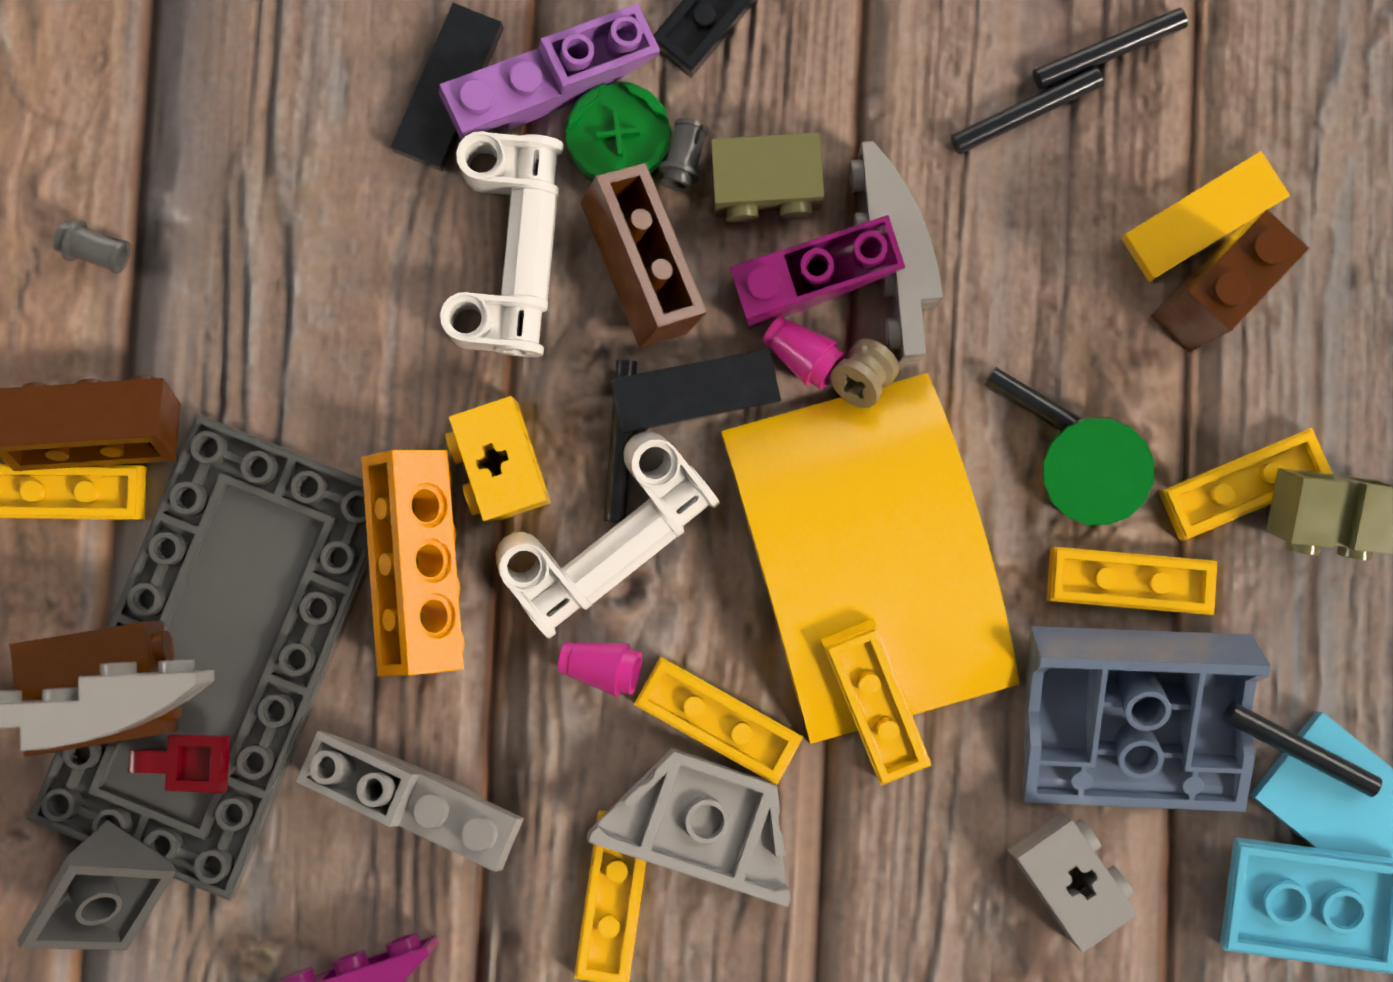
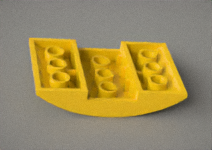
M928 373L896 381L887 387H882L881 397L869 408L854 406L840 397L721 431L810 744L858 731L821 639L872 618L877 625L912 715L1020 684L1007 615L985 531L954 436Z

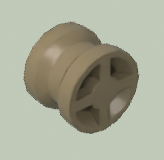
M867 338L855 342L849 349L848 359L838 362L830 374L831 384L835 391L845 401L860 408L873 406L881 397L882 387L892 384L899 373V364L894 354L880 342Z

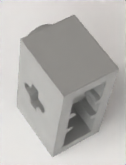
M1059 813L1007 849V851L1069 941L1084 953L1137 916L1138 913L1127 899L1134 894V891L1125 877L1114 865L1106 869L1095 853L1102 846L1093 831L1082 819L1074 823L1072 819ZM1075 867L1081 871L1079 877L1083 883L1077 889L1070 885L1072 878L1068 873Z

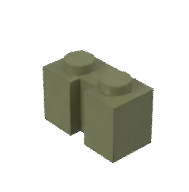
M820 132L711 139L715 216H726V220L732 223H746L757 220L759 218L758 211L778 210L780 218L786 220L808 218L812 216V211L821 210L824 200Z
M1278 468L1266 532L1286 541L1285 549L1301 554L1319 555L1321 547L1333 548L1334 546H1338L1336 552L1338 555L1357 560H1371L1373 552L1393 554V483L1375 478Z

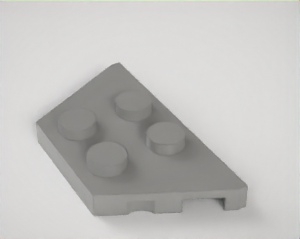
M672 748L589 829L586 837L589 843L785 907L789 906L791 900L790 889L786 885L783 856H786L784 838L779 826L780 804L778 787L770 781Z

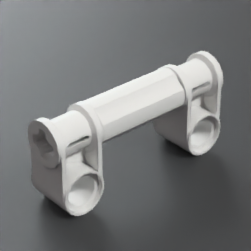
M480 131L465 136L459 143L456 152L457 163L467 185L474 191L481 193L511 195L501 296L469 292L456 293L449 297L442 306L440 312L441 324L451 341L458 347L494 351L519 357L543 356L544 347L539 344L541 316L543 312L548 310L550 270L557 198L559 195V188L554 185L557 156L563 152V143L556 138L533 134L519 136ZM482 153L494 155L497 158V162L491 170L479 173L469 168L475 156ZM539 160L538 173L535 176L536 162ZM472 309L481 314V323L475 331L460 333L454 329L455 318L460 312ZM524 317V318H523L522 335L519 336V335H520L521 318Z
M652 431L640 432L632 436L626 443L623 452L624 463L627 469L650 498L564 567H560L540 541L531 534L525 532L512 533L504 537L498 544L495 553L496 564L504 584L516 596L525 612L547 638L553 637L556 634L555 627L579 608L587 610L605 593L672 540L683 534V526L708 506L715 508L720 504L718 498L691 465L689 466L677 449L660 434ZM651 447L662 448L664 451L662 464L654 471L645 472L640 470L639 460L643 452ZM519 551L532 552L536 555L535 564L526 572H514L507 567L509 559L513 554Z

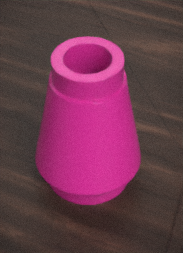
M779 316L771 324L763 338V343L770 347V350L805 386L808 387L813 384L820 390L831 382L830 374L832 369L846 357V354L837 348V341L792 321H788L782 316Z
M566 641L560 651L558 673L568 675L573 679L615 697H619L621 693L632 695L637 687L641 673L642 652L631 650L629 643H572Z

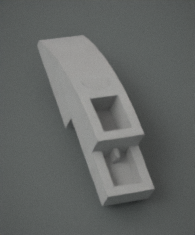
M873 141L862 142L857 160H850L849 162L851 192H860L862 213L854 214V226L889 215L905 269L881 278L883 297L891 296L893 317L886 318L885 321L887 347L889 350H897L898 364L920 362L926 355L922 309L935 308L943 298L939 268L932 241L922 214L909 188L894 165Z
M194 659L158 661V672L137 673V662L100 664V675L78 677V687L43 689L42 700L22 701V690L0 691V728L20 727V751L55 748L110 736L158 718L192 699L214 682V670H195Z
M317 731L296 780L297 783L388 827L400 826L494 872L503 870L524 819L482 799V794L447 778L325 731Z

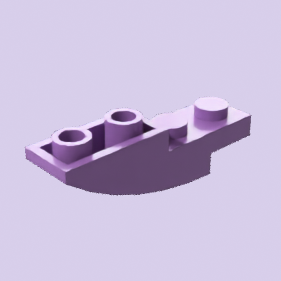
M635 4L541 38L539 48L441 83L439 85V95L462 141L465 136L473 132H486L505 124L508 130L514 129L574 103L592 87L604 83L607 86L646 64L659 55L660 49L639 5Z

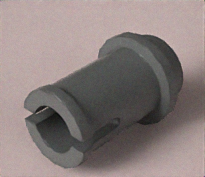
M678 118L675 121V130L667 159L661 162L658 168L662 175L661 183L664 186L673 190L688 192L691 191L693 184L699 182L700 173L697 167L705 137L709 130L705 124L700 125L699 130H697L699 126V121Z
M78 219L73 222H62L54 238V249L61 252L65 260L74 261L78 258L108 269L115 274L121 273L124 270L131 253L129 241L119 240L87 228L85 221Z

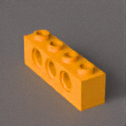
M389 450L363 456L361 460L377 677L409 676L463 670L465 642L460 621V582L457 577L456 528L452 515V474L449 469L448 450ZM416 557L418 559V568L416 565ZM420 612L422 613V623L420 620Z

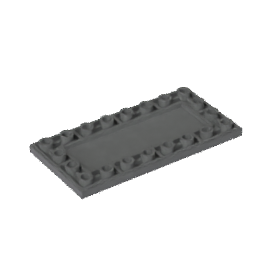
M196 414L108 628L140 622L163 621L164 631H168L173 640L174 660L194 659L195 670H214V682L192 699L182 704V715L177 720V731L55 752L28 820L83 842L108 820L172 862L176 870L172 878L228 901L236 897L369 569L363 479ZM168 734L231 736L227 792L165 791L166 774L128 773L129 750L167 749Z

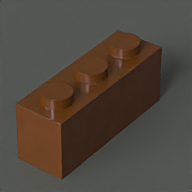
M646 163L596 176L583 197L581 206L639 348L641 349L688 334L707 311Z
M145 375L135 376L130 380L102 382L96 379H82L75 384L47 385L31 382L24 384L22 387L0 388V457L13 471L176 461L181 403L164 378Z

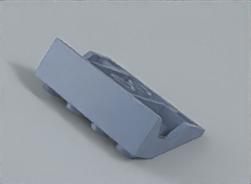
M1031 626L1025 673L1024 803L1246 812L1255 760L1253 737L1225 723L1223 715L1226 708L1232 702L1252 711L1257 681L1270 675L1271 665L1253 635Z

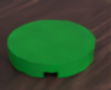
M619 82V84L607 86L604 83L592 87L576 100L567 117L566 144L572 163L591 182L598 175L646 163L650 175L653 177L659 172L660 163L665 161L668 156L671 142V127L665 107L652 92L634 83Z
M1085 417L1067 426L1050 441L1043 457L1042 480L1051 502L1066 517L1085 525H1111L1130 517L1145 503L1154 483V460L1146 441L1129 424L1111 417Z

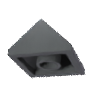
M107 820L67 856L17 939L19 947L30 949L127 950L176 873L173 863Z

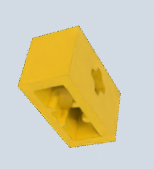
M512 396L449 416L453 431L445 434L446 441L455 464L464 462L470 483L464 484L462 487L467 505L473 516L481 513L482 520L491 524L551 504L519 404ZM494 449L502 456H508V461L501 464L502 474L498 476L491 470L484 469L483 465L491 461L489 451Z

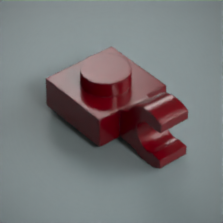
M168 734L167 749L129 750L128 773L166 774L165 791L227 792L231 736Z

